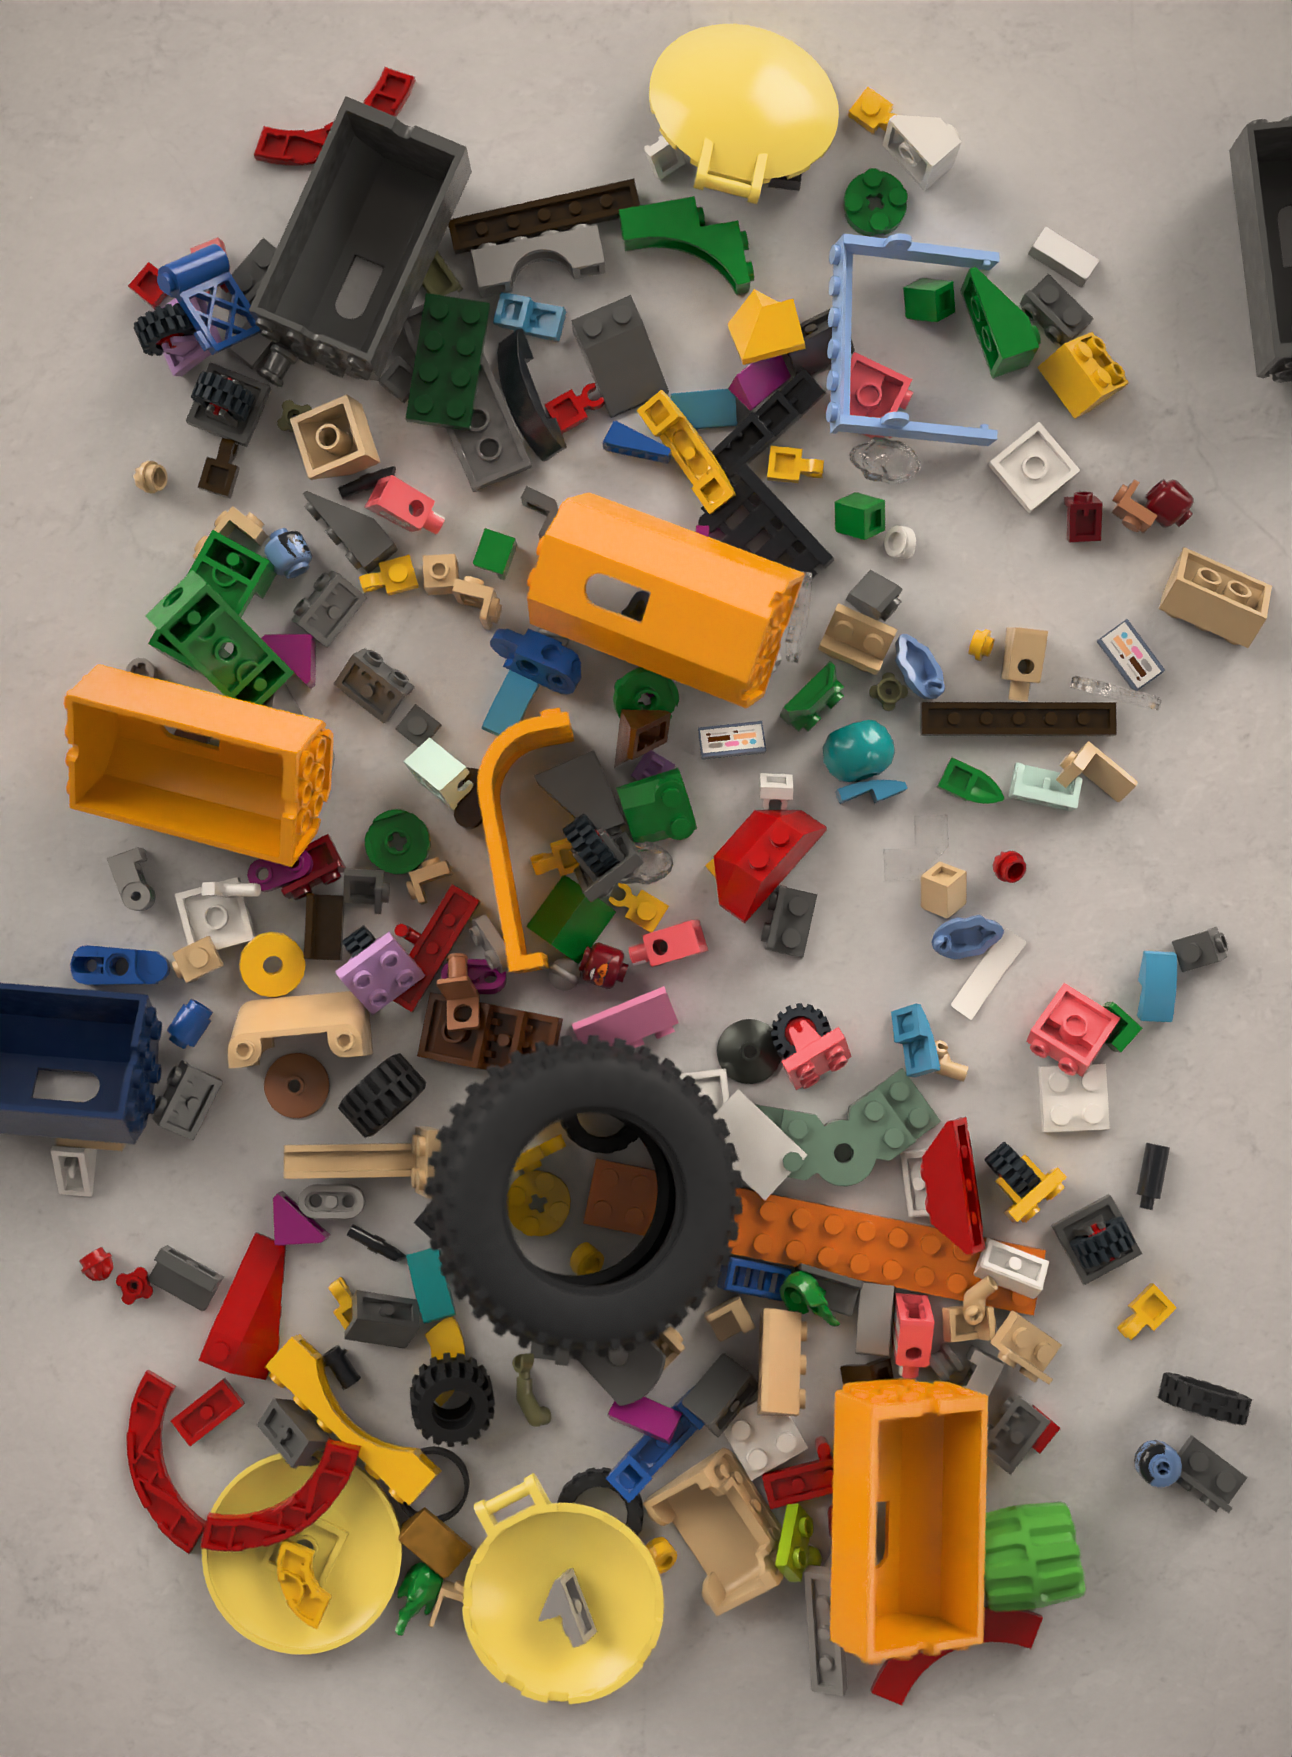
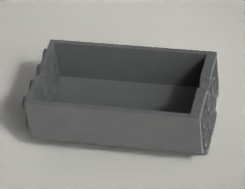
M345 96L249 309L256 322L255 324L262 331L261 335L273 342L284 345L296 353V357L307 364L314 365L315 362L325 365V369L335 376L343 377L346 374L350 377L366 381H379L472 173L467 147L416 125L414 127L407 126L400 122L397 117ZM357 256L383 267V270L364 312L357 318L347 319L336 311V300Z
M1292 116L1276 122H1268L1266 119L1249 122L1229 150L1256 375L1260 378H1267L1272 374L1273 381L1279 383L1292 381V266L1283 267L1278 228L1279 211L1286 206H1292Z

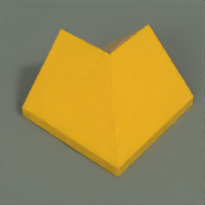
M754 289L728 323V330L743 365L806 349L793 298L777 302Z

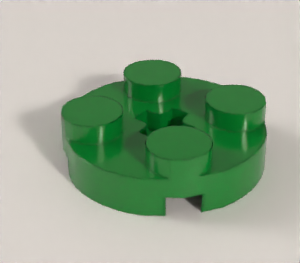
M876 168L868 169L865 173L856 176L845 191L843 205L848 224L856 232L864 236L874 237V234L880 235L884 233L886 235L893 232L901 224L905 216L908 199L907 191L895 176ZM878 197L881 199V204L884 207L882 209L876 207L871 210L868 199Z
M639 667L631 670L618 679L614 685L613 704L619 718L621 709L664 710L672 714L675 706L678 707L679 693L673 680ZM644 693L654 694L650 698V704L648 705L638 702Z
M401 809L388 810L378 815L373 820L365 836V849L371 862L381 870H384V872L394 875L408 874L418 869L421 863L427 860L431 847L430 833L425 823L413 813ZM399 833L401 838L406 837L407 843L403 844V850L397 851L396 847L390 848L389 842L394 840L393 835Z

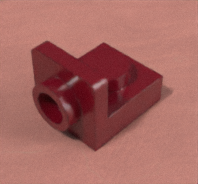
M1087 491L1075 492L1073 497H1064V505L1067 507V541L1069 543L1101 541L1103 503L1096 496H1093L1092 492Z

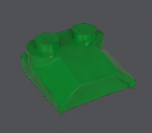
M831 661L781 711L780 717L788 725H792L798 732L803 728L809 732L822 719L818 713L826 706L832 709L844 697L841 693L844 686L836 679L835 665Z
M678 768L616 787L635 846L668 838L683 840L691 836L694 830L697 829L688 794Z

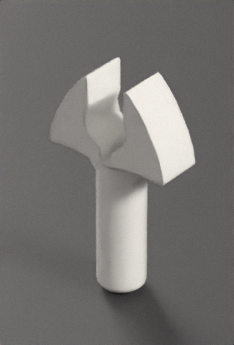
M202 882V896L257 897L261 894V886L258 883Z

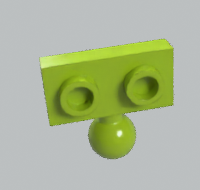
M787 1504L775 1567L789 1582H802L803 1572L808 1565L820 1566L822 1563L820 1551L816 1547L809 1545V1539L813 1535L814 1530L813 1519L799 1504Z

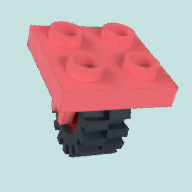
M796 1003L797 1008L794 1009L791 1008V1005L785 1007L787 1012L784 1014L780 1011L777 1014L778 1021L774 1020L772 1023L773 1031H771L773 1044L779 1056L785 1059L781 1062L796 1090L801 1087L806 1089L813 1086L820 1080L819 1076L829 1070L834 1072L841 1069L848 1063L847 1059L852 1057L847 1041L839 1027L831 1031L829 1022L820 1009L817 1008L815 1010L813 1005L807 1004V1007H803L802 1003Z

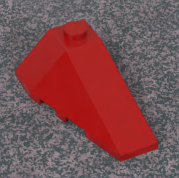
M255 1232L210 1330L198 1361L227 1373L262 1380L267 1379L270 1371L265 1366L277 1354L280 1343L279 1328L282 1314L281 1299L282 1285L284 1283L286 1245H275L274 1239Z

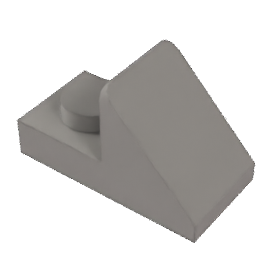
M571 1568L554 1581L540 1614L539 1622L561 1615L564 1633L569 1637L574 1648L584 1645L597 1630L574 1569Z

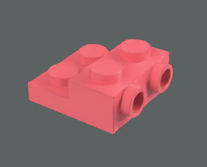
M854 352L851 357L850 415L882 418L886 413L897 412L899 407L905 410L914 393L908 390L912 379ZM863 434L880 443L885 438V436Z
M1064 983L1031 1029L1026 1042L1031 1044L1030 1049L1037 1056L1042 1058L1050 1056L1058 1061V1066L1064 1073L1071 1076L1077 1073L1083 1077L1117 1026L1120 1017Z

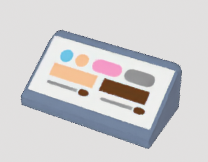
M1128 619L1096 641L1134 693L1165 671L1164 667Z
M762 721L698 727L701 760L766 753Z

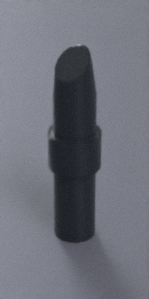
M396 466L387 467L371 474H364L357 480L337 487L342 499L364 490L366 492L373 489L378 479L390 475L394 476Z
M352 1224L347 1233L348 1237L368 1247V1250L376 1254L379 1253L394 1262L406 1258L404 1253L385 1242V1239L376 1234L372 1235Z

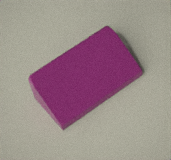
M780 355L749 364L735 376L728 389L752 411L787 382L791 375Z
M643 1397L638 1401L621 1406L614 1401L607 1415L609 1419L670 1445L682 1413Z

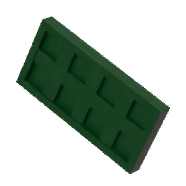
M426 293L405 418L407 422L463 431L471 430L490 313L489 302Z

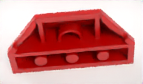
M754 810L713 856L719 906L745 924L827 831V827L802 810Z
M960 1117L947 1121L922 1156L920 1173L926 1185L925 1208L930 1215L931 1224L966 1255H972L985 1249V1241L983 1238V1224L970 1134L967 1129V1117Z

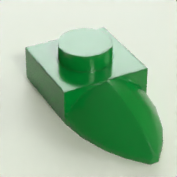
M953 757L950 758L936 787L964 801L991 804L1004 800L1001 789L990 776Z

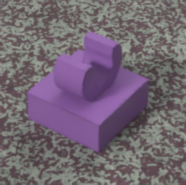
M651 750L643 755L631 777L638 781L675 768V764Z

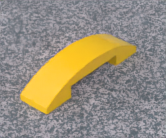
M660 390L636 410L653 435L659 437L664 445L670 448L671 455L692 483L693 487L691 489L709 514L714 513L736 495L726 474L704 440L663 390Z

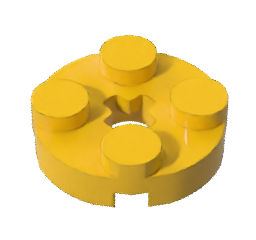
M533 1170L529 1173H524L512 1183L508 1190L507 1207L509 1220L516 1229L522 1231L527 1236H546L552 1234L564 1224L569 1215L571 1196L568 1187L560 1177L550 1172ZM537 1194L539 1198L545 1197L547 1199V1203L543 1205L544 1211L539 1212L537 1209L532 1210L529 1204L533 1202L531 1196Z

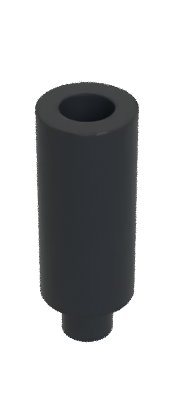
M1146 1143L1136 1193L1142 1195L1140 1208L1153 1210L1155 1198H1161L1170 1147Z

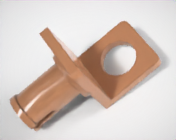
M463 953L450 954L447 956L448 978L436 981L437 987L447 1000V1029L450 1032L477 1029L480 1027L479 992L468 977V957ZM463 1006L470 1007L472 1009L470 1019L465 1022L455 1020L454 1016L457 1009Z

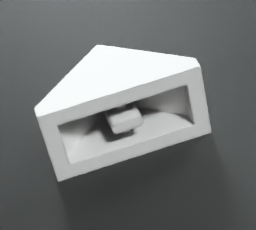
M52 1146L51 1155L59 1194L92 1197L97 1149Z

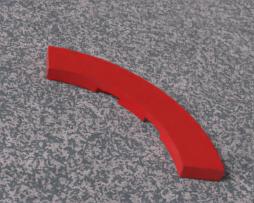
M384 67L375 87L363 101L364 104L396 117L410 96L415 84V77ZM333 122L324 125V128L306 132L305 130H281L263 126L254 152L255 160L287 166L315 164Z
M148 1369L138 1385L130 1409L131 1414L126 1437L130 1474L143 1507L148 1510L151 1517L158 1524L157 1527L175 1545L190 1554L204 1532L206 1521L184 1502L175 1489L165 1465L162 1449L163 1421L169 1400L176 1386Z
M328 1439L321 1461L311 1477L294 1494L272 1507L237 1515L209 1512L200 1548L214 1551H243L248 1548L271 1546L300 1533L318 1520L340 1495L356 1465L361 1446Z
M984 1607L983 1643L1002 1642L1031 1649L1043 1617L1028 1610L994 1612L989 1607ZM918 1649L917 1654H912L911 1659L887 1658L870 1688L871 1693L902 1706L908 1692L921 1674L934 1662L954 1650L944 1649L938 1655H926Z

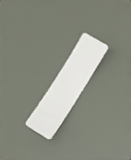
M1006 928L1002 938L992 945L957 994L951 1006L972 1020L1003 974L1024 948L1026 941Z

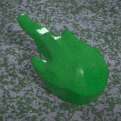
M798 1271L785 1277L780 1294L788 1311H797L805 1315L809 1313V1307L815 1315L823 1318L831 1326L836 1327L840 1325L839 1321L827 1307L828 1302L824 1297L826 1291L818 1285L817 1280L810 1273Z
M424 1562L414 1564L398 1588L397 1597H407L405 1606L399 1610V1620L395 1629L396 1634L399 1636L404 1634L409 1620L424 1605V1614L428 1615L437 1602L443 1578Z

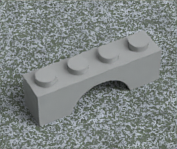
M579 224L572 227L569 231L549 230L541 233L540 237L528 239L527 237L520 236L509 240V243L500 245L485 243L478 246L477 249L471 250L481 298L498 295L501 292H512L515 279L520 271L536 261L548 260L559 263L571 273L574 279L606 273L597 225Z

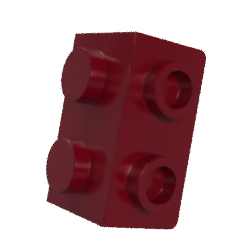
M329 834L309 843L305 851L310 854L313 860L312 871L308 876L282 887L281 892L283 896L288 899L294 898V900H299L306 897L307 893H312V887L322 882L324 885H329L342 877L340 873L344 872L346 866ZM299 858L290 868H296L299 865Z

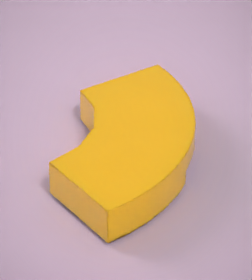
M454 1316L442 1319L425 1333V1337L431 1347V1358L436 1356L438 1360L443 1359L444 1353H450L451 1357H456L457 1353L464 1354L465 1356L463 1334ZM455 1390L442 1393L435 1401L440 1407L443 1406Z
M286 1539L282 1541L278 1554V1582H280L283 1594L287 1600L286 1603L294 1614L304 1623L317 1630L332 1595L321 1588L314 1576L312 1563L315 1550Z

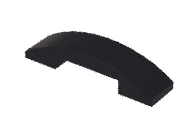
M517 329L498 344L497 361L500 382L510 413L522 436L534 453L542 461H547L567 448L557 419L547 418L526 364L534 357L523 329Z

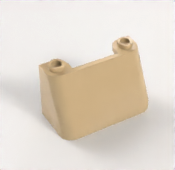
M351 991L248 1001L238 1011L229 1041V1068L260 1065L261 1055L267 1049L275 1047L274 1037L327 1032L329 1047L339 1057L372 1055L370 1012Z
M721 1448L651 1494L643 1503L652 1521L661 1526L673 1522L706 1572L707 1577L703 1582L702 1597L705 1603L712 1608L716 1616L778 1586L784 1578V1575L775 1567L782 1526L753 1482L749 1479L735 1455L729 1449Z

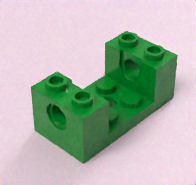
M213 529L188 574L192 570L196 572L240 617L244 614L254 594L262 599L264 598L277 575L274 572V565L270 560ZM156 628L148 644L160 653L204 676ZM227 642L223 643L218 649V656L221 658L231 655L224 649Z
M193 570L145 615L226 697L262 705L294 674L287 664ZM223 643H233L234 650L230 656L226 658L218 656V649Z

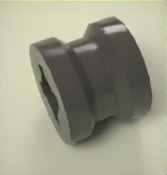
M946 1341L940 1345L939 1351L930 1355V1366L943 1382H948L953 1373H961L965 1370Z

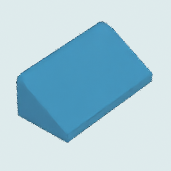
M729 389L671 394V400L695 429L737 426L736 396Z

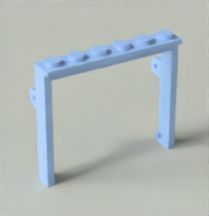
M844 233L831 246L829 262L833 265V276L829 282V295L833 296V301L828 315V326L832 327V339H830L827 349V356L831 359V370L827 376V389L831 390V402L828 403L826 410V420L830 422V433L849 432L990 446L997 440L998 430L988 429L989 424H982L980 428L914 422L909 421V414L904 412L886 413L882 418L850 415L853 254L991 270L999 263L1000 252L912 242V237L903 233L892 234L887 238Z

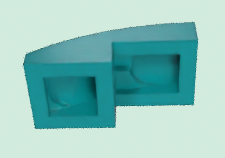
M431 1248L406 1255L424 1324L456 1315L450 1284L446 1276H443L439 1269L442 1266L439 1260L441 1251H432Z

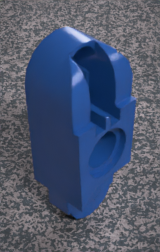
M507 628L497 629L490 640L491 648L499 656L507 659L503 667L561 694L573 693L582 678L581 661L578 654L572 649L562 646V642L528 628L525 635H522Z
M90 945L77 948L70 963L73 979L85 985L158 984L167 978L171 969L168 959L158 951ZM125 958L129 967L128 971L121 976L117 973L115 966L119 959ZM93 959L96 961L97 967L91 972L87 964Z

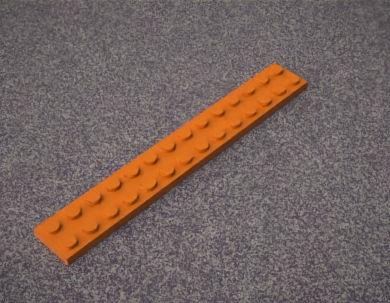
M596 1158L583 1223L644 1236L651 1224L656 1208L657 1178L655 1170ZM746 1188L736 1189V1196L742 1198L741 1205L743 1207L742 1214L734 1215V1221L738 1223L739 1234L737 1241L729 1240L728 1247L732 1248L731 1254L797 1267L798 1264L802 1263L857 1280L892 1285L896 1288L964 1301L966 1291L982 1280L974 1276L975 1267L982 1251L966 1255L935 1227L771 1194L764 1200L754 1190ZM993 1239L1045 1260L1046 1250ZM998 1285V1289L986 1297L985 1306L1008 1311L1013 1310L1014 1312L1034 1316L1037 1297L1032 1299Z

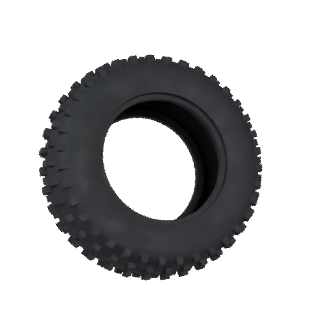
M588 1035L587 1044H583L581 1040L573 1041L572 1036L561 1037V1046H547L544 1041H539L535 1043L536 1052L523 1056L521 1052L515 1051L509 1054L510 1064L503 1068L497 1065L488 1067L486 1071L490 1077L482 1085L476 1082L474 1084L471 1083L465 1089L469 1096L464 1105L457 1102L448 1111L454 1117L450 1127L443 1126L437 1133L436 1139L441 1141L442 1146L440 1152L433 1151L431 1158H428L427 1164L434 1167L435 1172L434 1177H428L427 1184H424V1194L432 1196V1203L426 1205L427 1213L424 1214L427 1223L434 1222L435 1229L430 1231L432 1238L429 1241L432 1251H442V1255L439 1256L442 1266L439 1269L443 1276L453 1274L454 1278L451 1282L456 1288L453 1293L459 1300L467 1296L470 1298L468 1304L474 1309L472 1315L478 1320L487 1315L488 1321L495 1325L492 1330L494 1333L502 1337L507 1330L510 1331L511 1335L519 1338L517 1344L520 1347L527 1349L530 1342L543 1345L544 1355L554 1356L556 1348L561 1351H569L573 1359H581L582 1351H585V1353H594L596 1351L598 1357L609 1356V1348L611 1351H616L622 1347L625 1352L635 1350L634 1342L637 1345L643 1343L646 1337L651 1343L661 1337L660 1334L668 1330V1324L674 1329L682 1324V1319L689 1314L687 1311L689 1307L696 1311L701 1306V1302L707 1295L704 1292L705 1288L708 1287L714 1290L718 1284L721 1274L717 1270L719 1265L727 1266L730 1261L729 1256L732 1248L728 1247L729 1240L737 1241L739 1234L738 1223L734 1221V1215L742 1214V1198L736 1196V1189L743 1187L741 1171L733 1170L732 1164L739 1161L734 1143H726L725 1138L730 1136V1132L724 1119L719 1118L715 1120L713 1115L718 1110L711 1098L706 1094L699 1097L698 1094L702 1089L694 1083L696 1080L689 1075L681 1079L682 1071L675 1067V1063L668 1058H665L660 1064L658 1063L659 1056L650 1054L651 1049L641 1046L639 1052L636 1053L634 1046L626 1045V1040L615 1038L613 1046H609L608 1041H600L599 1036ZM579 1114H608L623 1122L640 1138L652 1159L657 1178V1202L653 1219L646 1234L636 1248L621 1261L609 1268L585 1275H563L546 1271L534 1265L526 1257L511 1229L507 1200L513 1169L528 1144L548 1126L567 1117Z

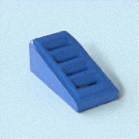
M613 421L603 440V449L608 452L662 463H669L671 459L669 447L618 421Z
M729 1256L730 1261L727 1266L721 1265V1274L717 1284L718 1288L783 1302L780 1289L785 1277L791 1274L792 1269ZM737 1265V1266H738L737 1274H736V1278H735V1283L733 1284L732 1281H733L735 1266ZM747 1268H751L748 1287L743 1286ZM760 1270L765 1271L762 1287L757 1289ZM777 1273L775 1291L770 1292L772 1275Z

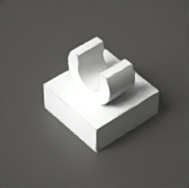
M659 136V141L652 146L646 145L644 147L653 174L659 180L686 163L682 151L679 148L674 150L663 136Z
M760 773V799H763L764 809H769V801L771 799H780L781 810H786L788 800H793L792 774Z

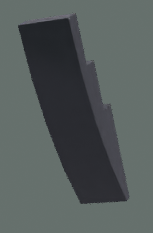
M803 368L781 391L777 390L755 413L752 412L711 451L728 480L737 474L736 471L744 463L748 465L827 393L806 369Z

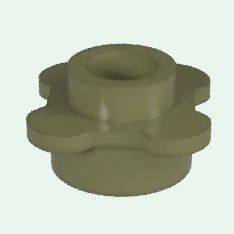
M292 400L284 401L282 404V417L278 419L277 425L282 431L289 430L294 433L290 419L294 415L298 416L312 410L311 406L308 404L303 406L297 405Z
M887 672L883 674L882 680L877 685L871 686L869 694L872 698H877L882 703V708L885 711H892L895 708V704L901 698H905L908 695V688L895 679L893 673ZM886 689H891L892 693L890 695L886 694Z

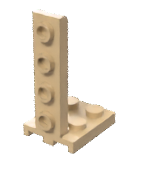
M415 1126V1135H412V1143L284 1145L283 1178L411 1177L412 1187L415 1188V1192L426 1198H432V1196L424 1194V1184H427L428 1177H434L435 1169L429 1166L427 1162L428 1158H431L433 1151L440 1152L441 1141L436 1139L439 1130L429 1126Z

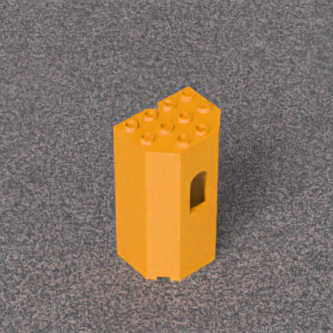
M587 492L566 498L562 502L555 519L537 545L536 555L539 558L536 568L532 569L527 580V586L530 587L527 595L529 621L534 626L747 709L765 695L781 647V639L789 624L805 573ZM594 574H604L651 592L642 623L592 603L586 592V585L590 577Z
M97 664L87 675H84L82 680L66 693L64 698V708L67 710L65 737L68 738V744L73 745L68 750L65 759L69 771L66 792L69 794L70 809L290 867L294 865L317 834L321 819L317 817L322 810L323 802L328 800L332 779L334 733L331 730L325 729L326 724L323 721ZM164 725L219 739V747L175 736L168 732Z
M908 1378L845 1383L843 1390L835 1392L830 1641L843 1647L845 1652L853 1653L862 1658L864 1663L881 1664L883 1659L887 1658L911 1659L912 1654H917L918 1649L926 1655H938L944 1649L963 1651L968 1650L969 1645L983 1643L988 1395L950 1382L934 1381L932 1384L916 1382V1379ZM886 1501L885 1551L882 1560L875 1566L876 1502Z

